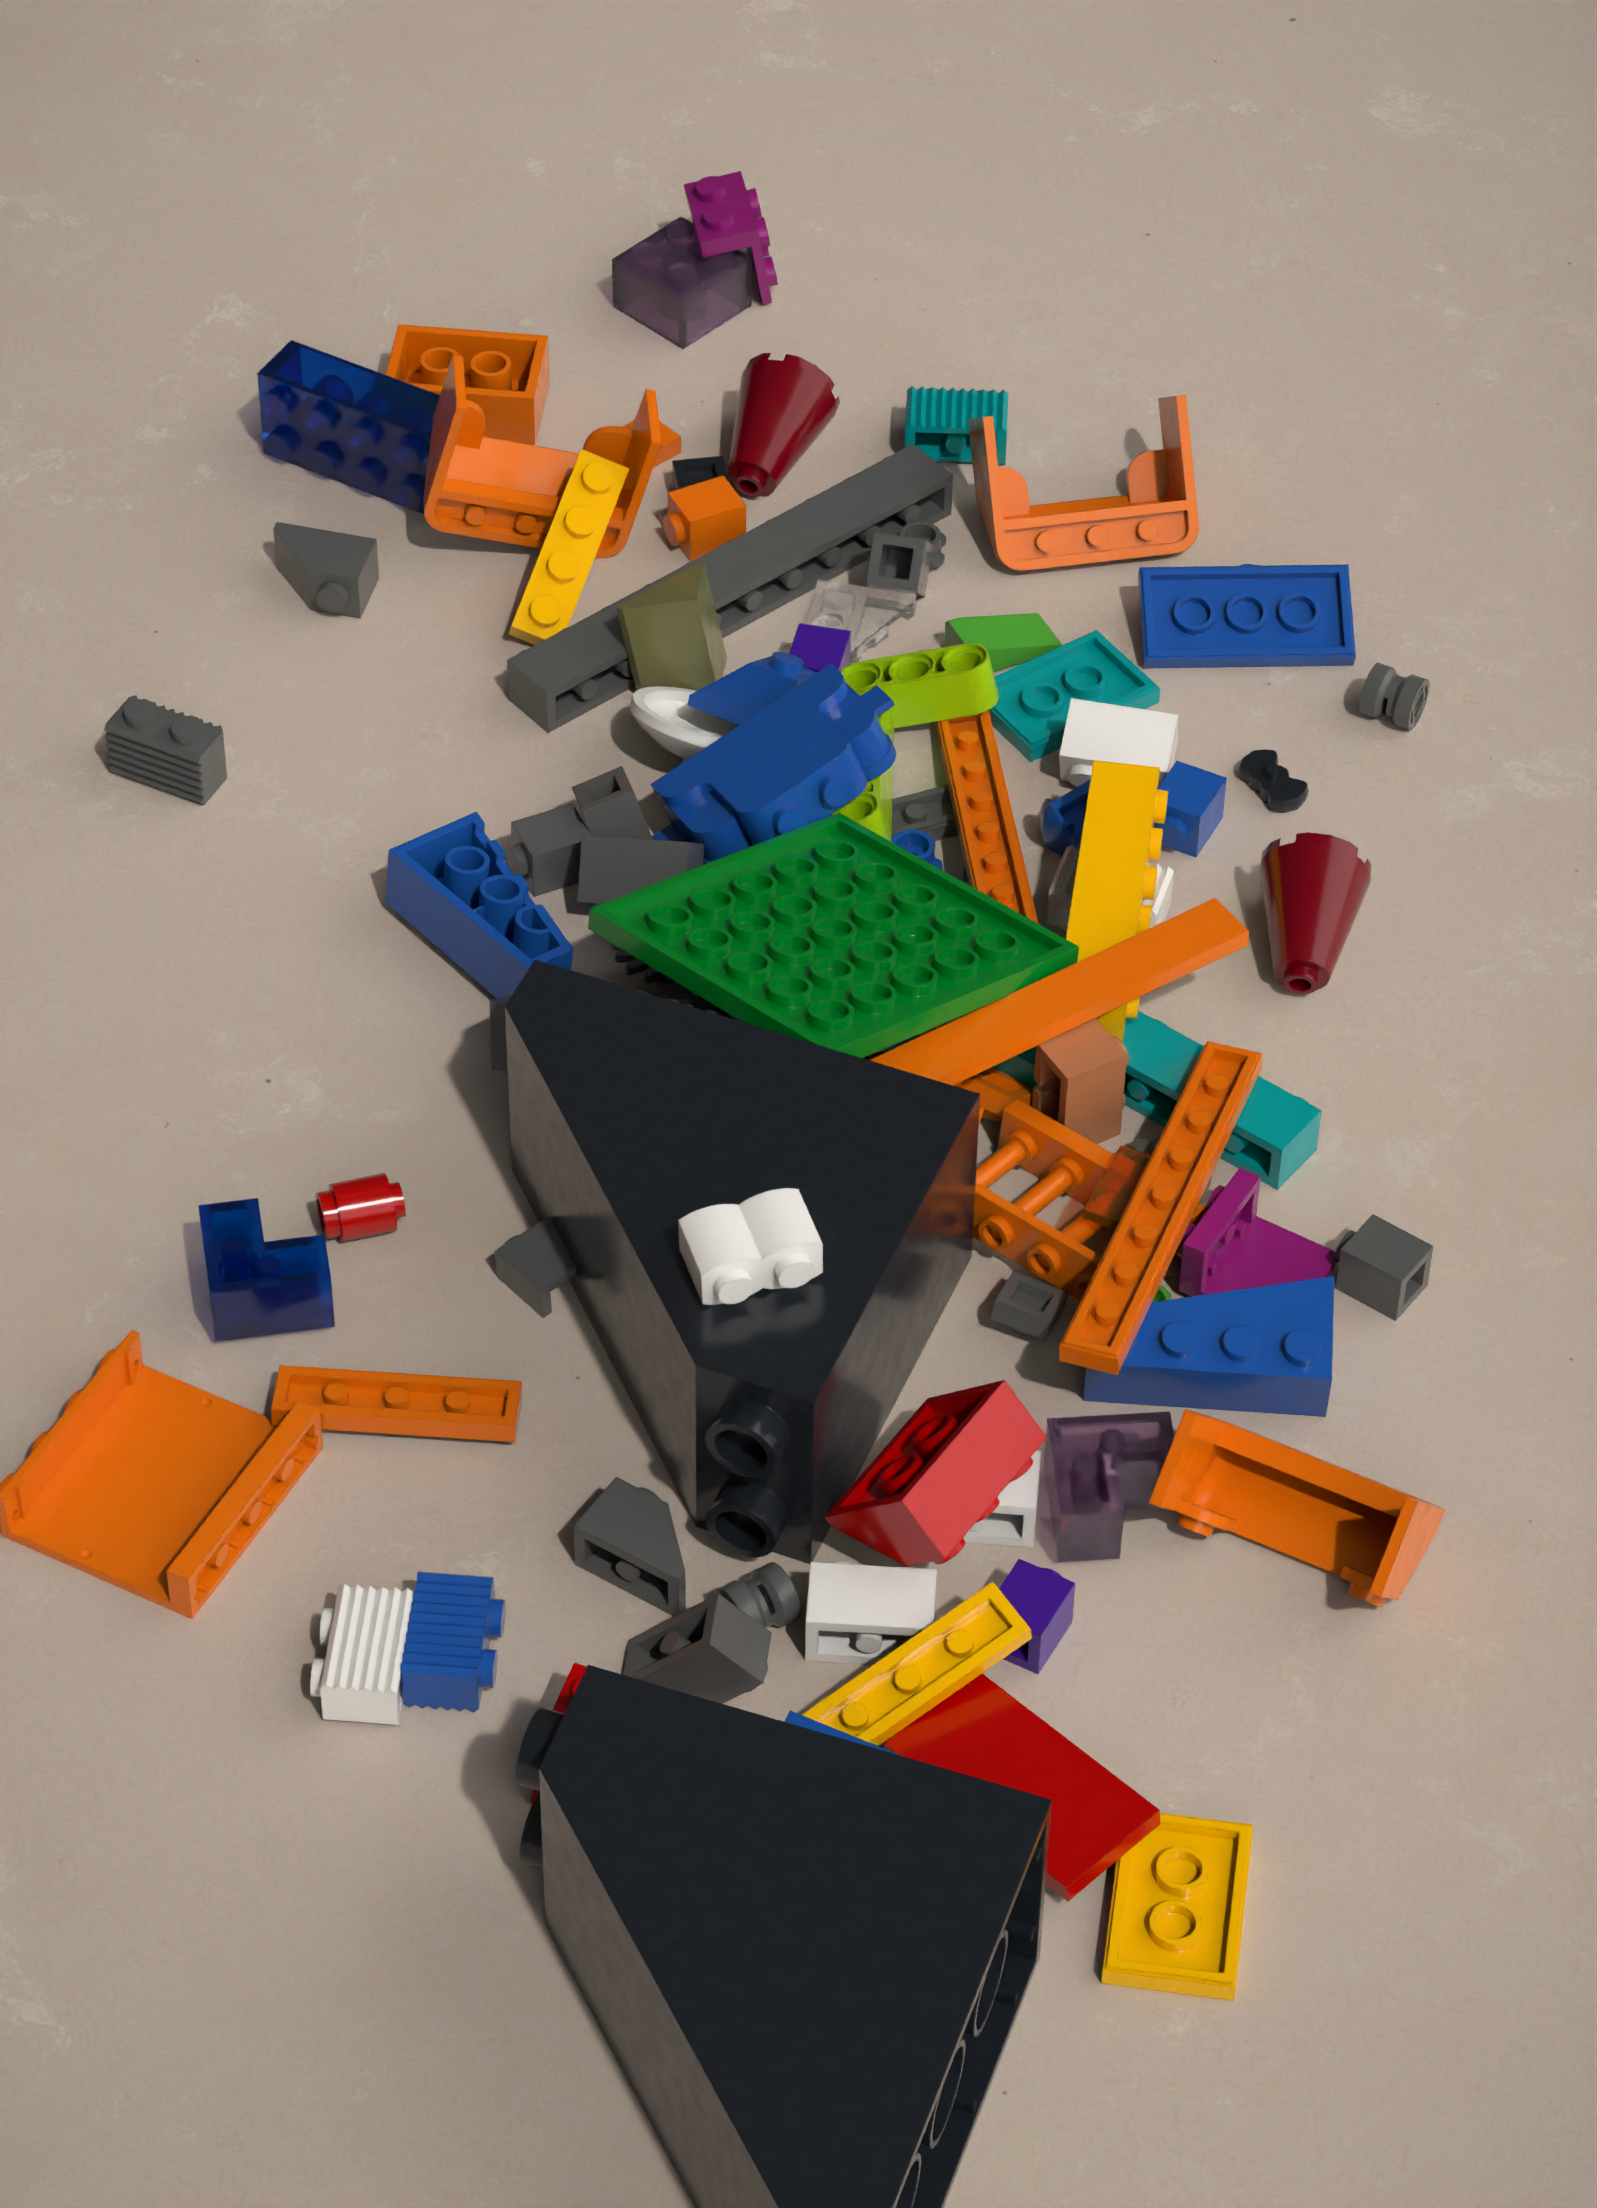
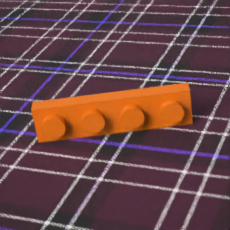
M280 1365L271 1406L272 1426L278 1427L296 1402L300 1400L320 1408L322 1430L516 1442L522 1404V1381Z

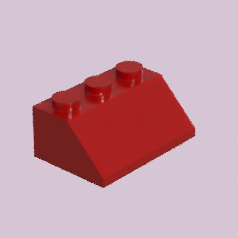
M1005 1380L927 1398L828 1512L825 1519L831 1527L906 1567L927 1562H934L935 1564L945 1563L963 1549L966 1543L963 1537L972 1526L988 1517L998 1507L1000 1501L997 1497L1008 1483L1018 1479L1030 1469L1033 1464L1031 1456L1045 1441L1047 1436Z

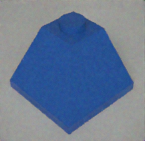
M774 652L772 656L750 662L690 694L687 705L740 725L817 672L804 668V661L797 656Z

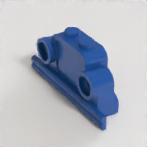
M832 664L828 665L650 784L671 823L652 836L653 840L703 843V863L707 864L828 817L858 797L865 790L867 781L879 777L894 763L896 749L877 718L895 706L893 700L877 685L862 696L858 695L846 683L842 673Z

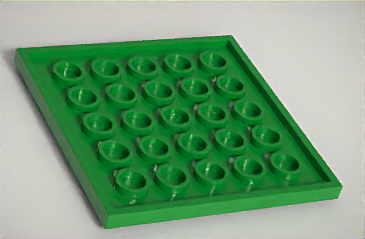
M841 813L826 817L589 909L588 929L611 942L614 947L626 951L649 965L654 971L662 973L686 987L692 994L704 998L729 1013L732 1018L860 1058L881 1052L887 1047L915 1035L923 1034L934 1027L1005 998L1017 990L1077 963L1079 946Z

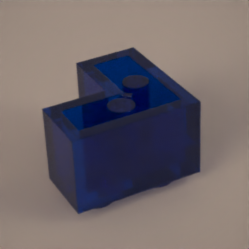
M258 1198L198 1205L215 1342L335 1327L331 1274L324 1235L264 1242Z

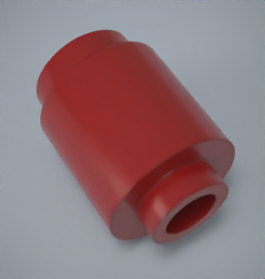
M385 1173L329 1184V1190L316 1193L318 1217L325 1239L339 1237L340 1241L343 1242L396 1231L397 1218L406 1216L405 1202L400 1183H389Z

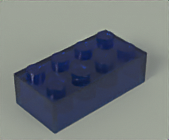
M291 340L257 373L264 454L424 514L423 497L433 417L440 395Z

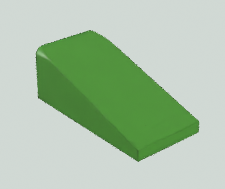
M1038 613L961 617L945 622L944 647L967 643L984 646L989 653L993 672L1027 662L1062 646V643Z

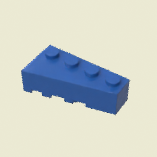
M476 811L389 849L385 902L498 999L514 993L534 960L571 970L573 947L544 906L535 905L529 896V885L520 873L513 874L505 862L506 852L497 840H489L484 832L485 823Z
M1334 1276L1152 1302L1118 1375L1085 1367L1083 1401L1326 1417L1332 1383Z

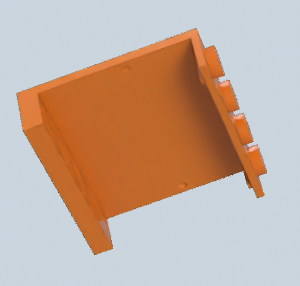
M131 1330L116 1349H111L105 1354L99 1365L98 1372L85 1388L73 1393L63 1415L50 1431H44L38 1436L29 1457L16 1473H11L3 1479L0 1484V1526L2 1536L193 1619L323 1449L320 1408L298 1400L279 1426H272L271 1418L143 1365L140 1335L138 1332Z

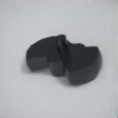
M1254 750L1242 759L1238 768L1240 779L1249 782L1250 789L1259 793L1261 800L1269 804V808L1273 812L1286 813L1298 810L1307 798L1309 792L1307 783L1290 778L1288 770L1278 765V756L1274 750Z

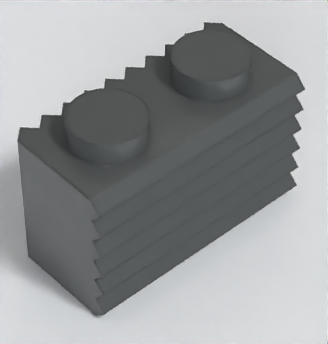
M137 695L128 697L105 725L104 730L107 731L105 739H108L106 747H109L107 755H110L108 763H111L109 771L204 805L227 779L224 737L221 725L213 727L212 722L204 723L202 719L193 715L185 716L184 712L175 713L174 709L166 710L165 705L157 707L155 702L138 699Z

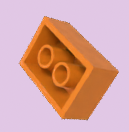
M398 324L382 385L385 435L403 436L412 439H431L434 413L452 355L454 354L463 356L466 400L478 404L484 411L486 420L484 437L536 446L550 384L548 336Z

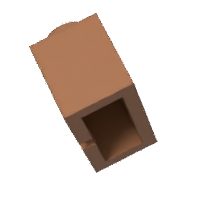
M1094 1018L1037 1045L1034 1080L1039 1085L1033 1087L1032 1107L1095 1144L1120 1135L1122 1109L1126 1102L1124 1095L1125 1073L1129 1064L1128 1053L1122 1041L1117 1036H1111L1100 1022Z

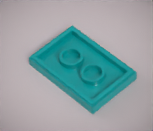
M1095 630L994 676L999 699L997 704L989 710L992 726L1029 762H1032L1061 748L1071 698L1146 709L1159 703L1160 688L1099 631Z

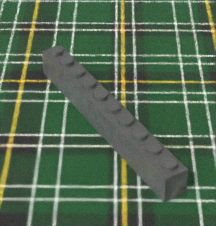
M911 444L507 660L509 701L547 733L561 727L635 686L616 606L686 568L701 562L706 565L722 638L870 559L874 532L896 535L908 523L924 521L934 524L951 515L953 474L915 445Z

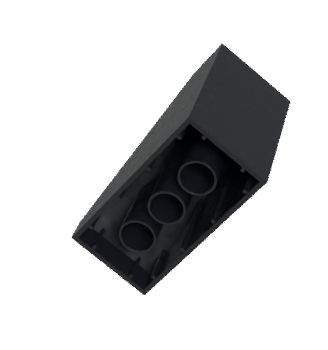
M534 960L505 1005L512 1171L538 1222L548 1216L550 1217L574 1262L576 1275L573 1276L574 1282L570 1280L569 1282L696 1527L709 1531L722 1546L742 1556L763 1557L774 1552L810 1564L813 1562L831 1527L825 1516L853 1485L972 1257L980 1094ZM781 1188L799 1189L823 1243V1273L797 1288H762L744 1301L736 1304H702L679 1249L678 1220L691 1212L712 1205H739L746 1199L766 1191Z
M588 1665L565 1714L540 1707L531 1718L523 1737L516 1766V1782L519 1786L539 1791L530 1808L523 1829L520 1844V1862L524 1865L543 1870L546 1928L695 2208H944L1040 1958L1052 1800Z

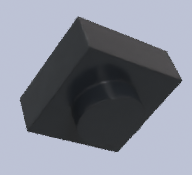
M723 456L672 461V478L675 490L722 475L729 482Z

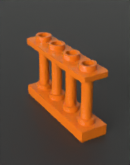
M1016 1099L1003 1109L997 1152L976 1168L973 1238L1081 1301L1102 1258L1101 1255L1082 1244L1110 1220L1119 1223L1144 1171ZM1018 1165L1042 1180L1012 1204L988 1190V1188ZM1064 1192L1089 1206L1087 1210L1061 1231L1035 1217ZM1200 1203L1198 1204L1190 1223L1197 1225L1205 1215V1206ZM1175 1252V1255H1174V1256L1177 1257L1178 1259L1182 1260V1257L1177 1256V1254H1176V1252Z

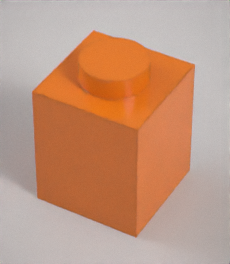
M724 475L668 492V515L663 517L666 537L671 545H678L687 559L692 562L724 545L726 542L746 533V504Z

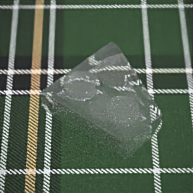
M818 579L803 624L851 631L850 664L856 663L863 658L866 650L878 646L889 637V626L897 619L903 617L909 620L915 615L917 594Z

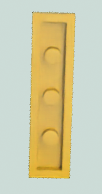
M583 449L580 450L508 632L509 635L536 645L568 627L630 468Z
M991 1582L802 1715L879 1746L1032 1639L1031 1629L994 1582Z

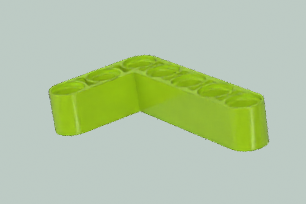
M975 643L859 661L844 667L840 671L846 683L858 695L862 696L877 685L893 700L895 706L877 717L893 745L894 728L981 714L993 708L999 699L987 648ZM893 764L879 777L867 781L865 790L858 797L832 813V815L841 813L891 841Z

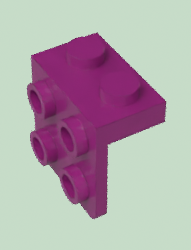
M741 171L721 176H708L696 182L683 184L703 258L746 248L762 305L772 303L769 287L778 285L772 256H769L768 247L770 246V240L765 219L761 214L756 189L746 190Z
M1239 1168L1226 1187L1218 1185L1214 1189L1207 1202L1203 1218L1197 1225L1190 1223L1176 1250L1177 1256L1182 1257L1179 1291L1190 1296H1198L1328 1277L1335 1268V1252L1256 1216L1261 1177Z

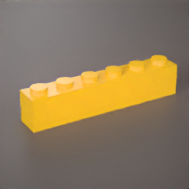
M1093 761L1066 940L1079 946L1077 962L1150 928L1152 906L1143 905V899L1154 900L1158 867L1148 866L1149 861H1160L1163 829L1154 828V823L1165 824L1168 791L1158 790L1160 767ZM1140 997L1096 1017V1019L1111 1036H1117L1123 1041L1126 1018H1138Z

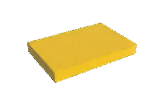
M1160 1813L1161 1824L1116 1862L1101 1984L1234 2001L1253 1825Z

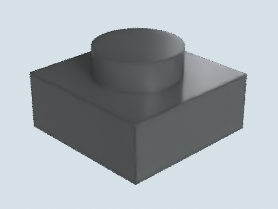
M1013 1271L995 1299L990 1319L1008 1326L1018 1334L1034 1336L1045 1341L1064 1310L1068 1292Z

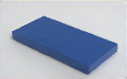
M1348 564L1139 567L1138 592L1143 669L1354 666L1356 652Z

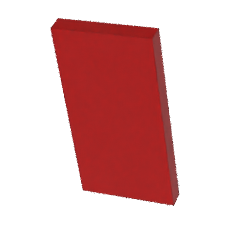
M984 1674L976 1677L884 1743L886 1750L901 1756L1051 1799L1052 1808L1046 1885L1068 1902L1161 1824L1160 1810Z

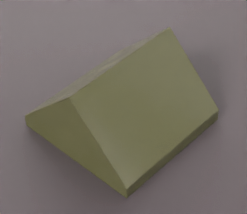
M698 562L616 606L636 690L660 686L698 691L722 678L727 656L705 564Z

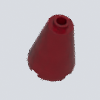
M762 353L750 359L742 373L728 464V476L736 489L747 496L756 497L771 494L834 418L840 404L839 396L835 399L832 393L834 383L831 378L815 364L798 356L786 354L783 361L768 360L771 353Z
M1307 832L1296 834L1294 843L1280 846L1281 838L1272 841L1262 852L1259 869L1273 975L1277 982L1288 991L1296 994H1310L1328 984L1371 881V863L1368 858L1364 863L1357 857L1358 847L1349 841L1332 835Z

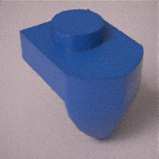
M1090 780L1054 802L1046 798L1042 803L1039 815L1040 830L1045 847L1052 852L1063 856L1066 847L1073 845L1077 850L1080 849Z

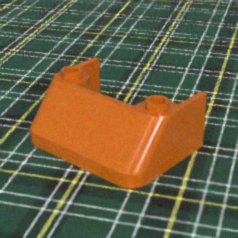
M453 354L433 417L423 497L425 519L432 528L441 532L542 549L579 453L484 437L486 429L484 411L478 404L466 400L463 356ZM645 389L632 429L618 426L601 427L594 430L584 443L583 450L630 468L595 558H609L621 552L627 544L662 444L656 391Z
M1186 395L1158 398L1163 449L1142 452L1131 460L1126 471L1127 495L1031 506L1029 505L1028 488L1024 478L1013 469L1006 467L998 468L993 416L968 419L976 500L998 562L1010 570L1025 571L1175 554L1189 549L1197 539L1199 520Z
M1187 1409L1183 1413L1149 1503L1179 1512L1176 1524L1201 1535L1211 1537L1214 1527L1231 1531L1339 1575L1340 1578L1351 1582L1347 1594L1379 1607L1383 1606L1386 1598L1399 1600L1435 1537L1446 1510L1247 1429Z

